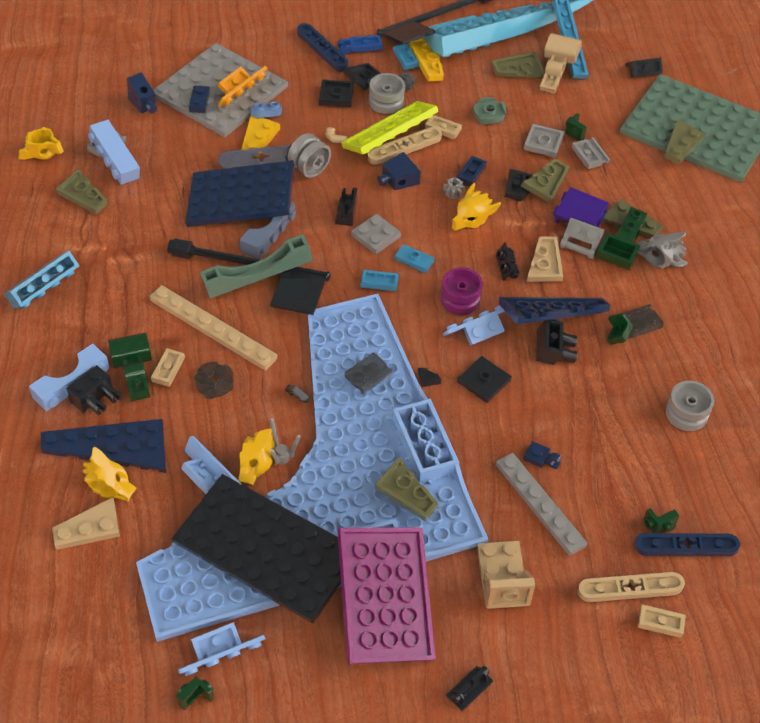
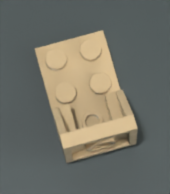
M519 541L478 544L477 553L486 608L530 606L535 589V580L528 570L524 571Z

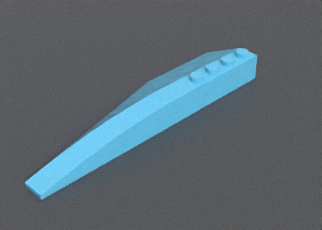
M569 0L572 12L593 0ZM543 2L540 3V6L526 5L510 8V12L508 10L496 11V14L483 13L482 17L472 15L429 26L436 33L423 37V39L435 53L442 55V57H449L452 53H463L467 49L475 50L478 46H489L490 43L521 35L552 23L557 19L553 4Z

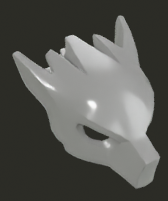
M686 233L656 234L648 241L640 240L638 245L641 246L638 254L644 256L654 267L657 266L663 269L670 265L675 267L685 266L688 262L681 258L685 256L684 251L687 249L681 245L684 242L680 239ZM652 251L656 252L658 256H653Z

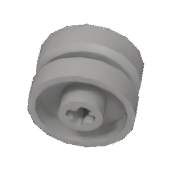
M382 73L371 79L369 83V105L374 111L382 114H393L403 108L405 83L401 77L391 73Z
M310 133L298 137L288 152V161L293 160L294 168L298 169L308 178L319 175L326 168L331 158L329 146Z
M696 381L680 382L672 389L665 409L666 417L678 429L684 431L699 430L708 421L715 402L714 396L710 389L702 383Z

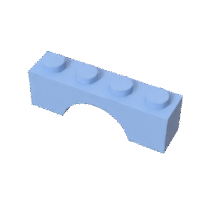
M91 344L77 354L79 359L78 365L71 374L60 378H52L45 375L29 386L32 398L46 412L68 397L66 388L97 365L105 372L110 369L107 356L94 344Z

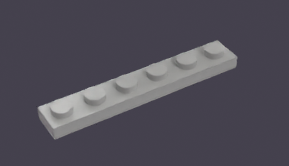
M514 453L496 461V467L569 557L587 546L586 540Z

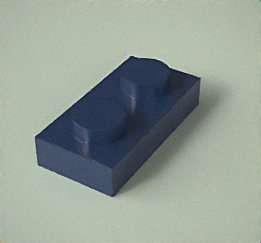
M193 86L189 112L206 113L210 86Z
M471 156L457 178L463 181V184L471 186L485 169L487 161Z

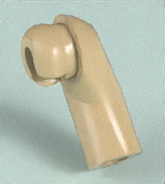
M333 127L326 129L325 135L332 143L342 144L341 142L347 139V136L337 135Z

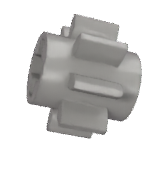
M451 178L447 179V184H444L443 191H446L445 196L457 199L461 198V193L465 192V186H463V181L460 179Z

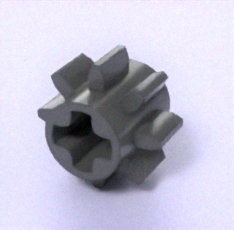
M405 71L403 74H399L398 76L405 83V92L407 93L408 89L412 90L415 84V79L412 78L413 74Z

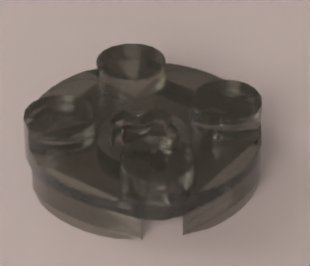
M218 362L203 364L198 369V373L194 378L197 390L207 399L223 396L233 389V371L226 364L224 366L218 364ZM214 377L218 381L212 382L211 378Z

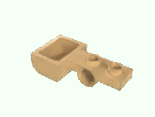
M553 33L550 34L544 50V57L550 58V60L547 62L540 90L556 93L566 64H575L582 46V40Z

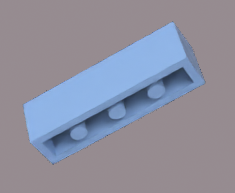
M105 120L90 125L89 140L95 144L97 153L104 158V163L111 169L114 179H117L120 185L139 179L140 167L110 121Z

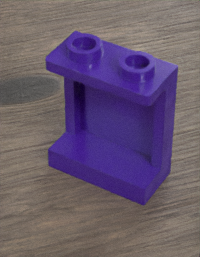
M570 187L568 192H564L562 195L561 204L557 205L554 209L555 222L559 223L562 220L569 223L570 218H574L599 227L608 212V202Z

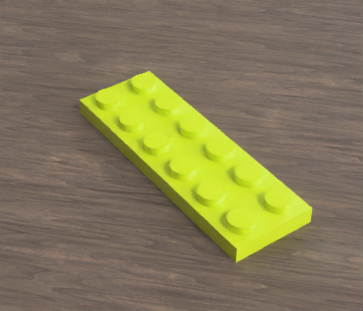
M416 101L341 142L344 149L366 154L370 149L379 147L383 142L395 138L397 134L404 133L408 128L419 125L424 119L431 118L433 114L438 112V108L436 105Z

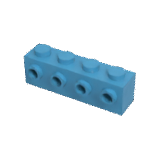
M70 251L61 253L3 294L14 309L20 307L24 309L31 304L33 298H40L46 293V289L49 287L52 289L60 284L59 280L63 277L68 278L75 273L74 270L79 267V264Z

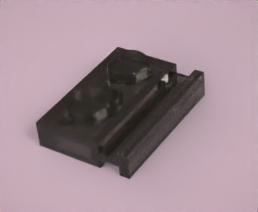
M650 304L624 313L633 325L629 334L630 339L660 329L664 324L655 310L651 309Z
M373 352L344 372V377L364 394L392 374V368H389Z

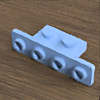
M499 305L494 308V312L490 313L487 310L478 314L479 318L474 319L472 316L463 320L462 325L458 326L455 323L446 327L447 331L442 334L447 336L463 329L471 346L505 331L498 316L505 311Z
M194 436L189 437L185 452L192 460L184 462L181 469L205 494L208 493L222 474L240 483Z
M234 622L191 639L198 661L177 669L178 673H184L185 676L198 672L197 667L206 664L208 668L220 663L218 658L227 655V658L230 659L241 654L240 649L248 647L249 650L261 646L260 641L265 640V637L260 635L241 643Z

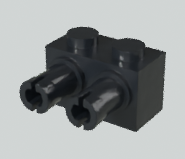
M553 319L544 320L537 329L536 361L554 365L557 360L563 359L575 363L577 351L565 349L563 344L575 347L578 337L564 333L563 322Z
M97 365L66 388L70 402L82 413L90 408L97 415H101L100 411L105 412L107 406L100 399L105 396L112 403H116L115 399L119 401L122 396L120 392L112 387L110 375Z

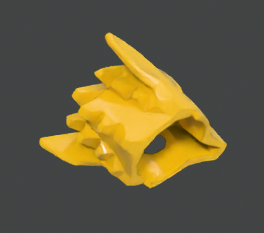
M43 127L27 133V136H25V147L19 150L18 159L37 158L47 160L55 154H62L64 151L60 141L54 137L52 131L49 128Z
M473 183L464 198L458 203V213L452 219L451 228L455 231L462 228H478L485 223L489 215L498 210L501 202L491 205L492 199L488 198L489 194L484 193L480 195L481 191L474 192L475 183ZM475 217L472 221L468 220V218Z
M268 428L255 432L254 438L246 437L240 452V473L238 479L240 483L254 486L256 478L269 470L273 460L270 450L274 449L272 429Z
M94 446L92 456L90 457L91 462L83 463V466L86 468L83 469V473L86 474L84 481L94 493L100 494L102 498L113 497L129 502L137 488L129 482L127 473L120 464L108 459L101 450Z

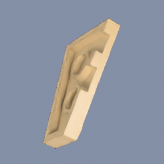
M539 237L527 282L563 281L564 276L557 237Z
M112 497L53 527L56 550L120 537L114 498Z

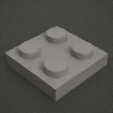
M532 124L524 144V150L556 158L565 131Z
M375 214L353 229L351 236L376 255L399 239L401 232L381 216Z

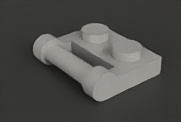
M570 218L559 247L581 253L593 260L605 230ZM570 236L592 244L591 249L569 242Z

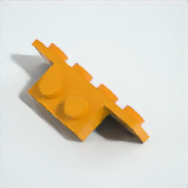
M264 66L250 76L240 67L220 81L217 86L225 96L220 100L218 107L228 106L234 97H240L244 90L252 88L257 80L260 82L266 76L265 72L268 68Z

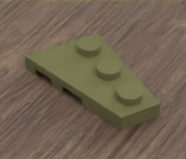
M536 52L492 60L491 63L497 77L543 79L545 70Z
M678 119L664 157L679 165L705 139L706 134Z
M555 158L538 173L536 172L531 178L525 180L521 187L551 203L570 167Z
M77 169L56 188L58 195L96 215L108 205L107 199L97 188L92 186L87 177L85 178L82 175L80 169Z
M621 199L608 210L601 223L606 224V222L615 224L614 227L620 228L630 208L633 206ZM647 216L638 235L650 239L662 231L663 225Z
M400 457L375 484L376 490L425 522L438 508V502L425 486L418 482L415 474L408 470Z

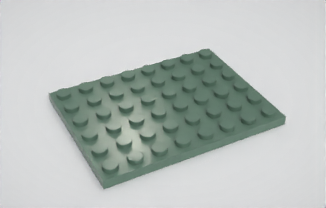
M660 74L622 125L619 133L666 152L676 122L679 119L706 134L705 139L684 160L742 183L760 154V113Z

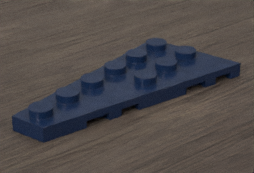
M499 297V305L516 324L609 311L610 304L604 298Z
M163 419L41 432V451L44 454L63 457L70 455L87 460V458L90 459L92 456V449L95 446L108 459L121 466H139L144 470L151 468L166 473Z

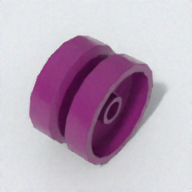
M460 267L448 271L442 281L441 302L443 307L447 311L459 315L474 312L479 307L483 285L481 276L469 268Z

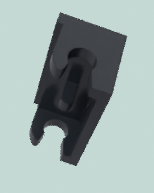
M353 187L351 194H347L346 188H343L335 224L353 226L358 188Z

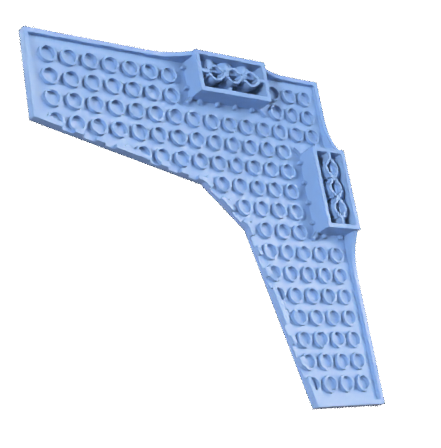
M379 294L317 308L314 315L308 314L316 440L309 454H306L295 476L288 483L284 484L282 488L277 491H270L265 497L337 537V530L339 528L423 527L426 562L477 547L481 543H488L487 534L465 486L459 460L431 399L426 397L415 377ZM399 457L404 461V465L408 470L415 474L418 482L424 485L438 502V508L426 522L375 489L376 482ZM172 543V546L165 550L160 549L136 562L157 642L279 606L278 603L175 543Z

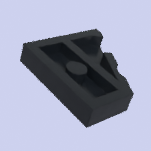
M510 169L505 197L522 201L530 191L521 187L525 180L531 178L532 174Z

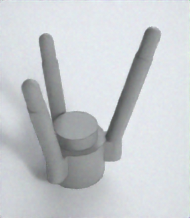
M270 418L275 447L270 452L275 465H284L289 462L290 457H294V451L301 435H297L289 450L286 445L279 444L274 419Z

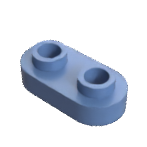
M275 101L265 104L255 103L251 106L250 114L256 118L280 116L282 114V106Z

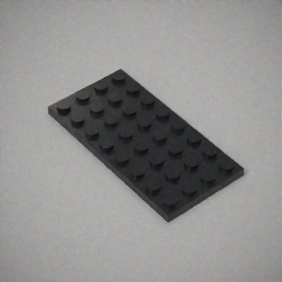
M224 474L219 477L171 538L176 545L312 624L341 584L337 536Z

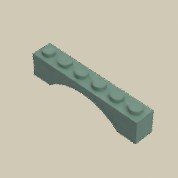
M304 234L286 240L274 253L258 262L239 267L217 265L201 271L200 274L211 299L313 261L310 246Z

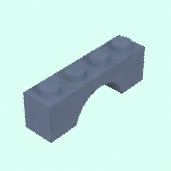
M291 201L290 215L268 217L271 223L260 229H248L240 239L241 253L255 259H260L263 254L265 255L272 243L277 241L280 233L285 231L288 223L294 220L296 216L295 203Z

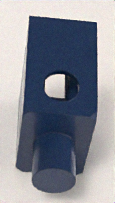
M142 72L128 77L129 101L140 113L148 111L152 114L156 112L155 92Z
M402 152L383 164V173L377 179L381 186L389 183L394 190H399L420 184L421 171Z

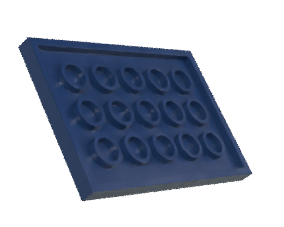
M293 160L193 172L185 220L187 227L290 215L294 174Z

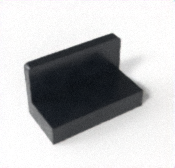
M661 57L625 63L626 66H630L631 78L663 73Z

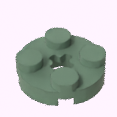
M485 97L479 99L478 103L474 105L473 114L481 125L502 123L506 115V106L502 101L499 103L495 101V98Z

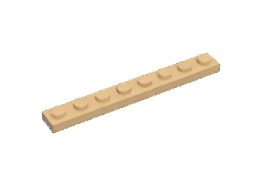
M163 285L150 295L151 302L266 371L277 360V354Z

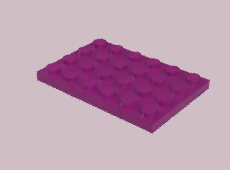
M423 527L339 528L337 532L347 664L436 660Z

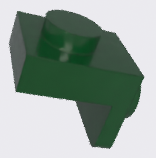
M576 113L567 119L565 133L577 141H582L585 138L587 127L579 122L580 115Z
M624 313L609 316L608 320L613 328L607 338L608 342L611 345L626 342L633 325Z
M650 508L646 510L643 520L646 528L651 530L652 533L670 532L677 526L676 523L680 515L674 509L657 517Z
M195 676L188 684L182 685L176 695L178 705L183 710H186L201 694L211 702L214 699L213 687L205 679L201 681Z

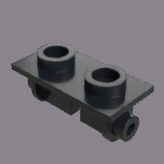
M504 242L496 252V259L503 281L507 277L516 279L520 273L517 264H514L516 262L514 251L507 247Z
M476 666L446 694V697L462 712L493 683V680L488 676V668Z

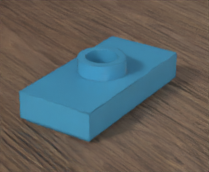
M408 43L393 46V52L404 70L419 67V62Z
M405 244L395 254V260L424 273H427L435 261L434 257Z
M363 270L361 287L397 291L399 274Z

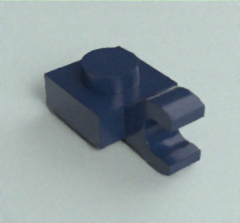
M532 441L524 455V461L541 468L544 464H547L554 469H558L562 456L557 453H550V448Z

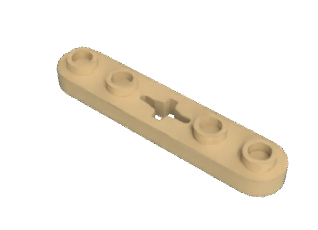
M430 127L375 147L368 152V162L373 165L382 164L402 152L408 154L438 143L442 138V131L439 128Z
M676 572L590 578L580 582L578 595L586 602L672 596L682 592L685 580ZM628 583H631V585L635 587L634 591H631V588L627 587Z

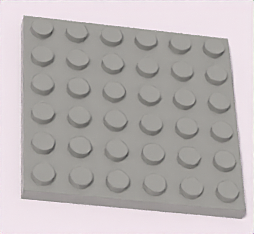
M215 43L156 87L154 92L155 98L225 138L250 118L252 105L270 102L288 87V81L266 70V76L260 82L257 80L254 86L249 90L246 88L240 97H234L228 106L224 105L219 108L218 104L225 96L217 86L220 81L240 67L250 76L262 69V67ZM193 86H210L206 113L189 112Z

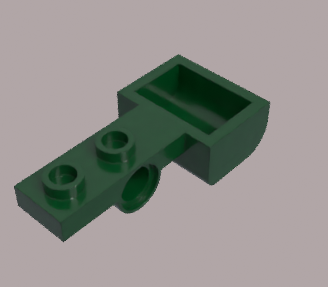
M631 207L616 236L609 233L606 234L597 251L596 258L631 270L641 246L636 244L635 241L647 217V213Z
M146 332L108 340L114 368L124 367L131 401L150 398L143 362L152 360Z

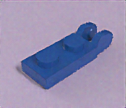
M379 35L349 37L340 39L337 43L339 52L345 55L351 52L382 50L383 46Z

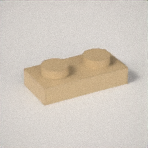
M435 115L429 118L425 124V129L435 127L442 131L443 136L454 140L462 129L461 124Z
M166 348L151 376V381L170 387L185 359L184 353Z
M642 604L638 628L682 638L686 615Z

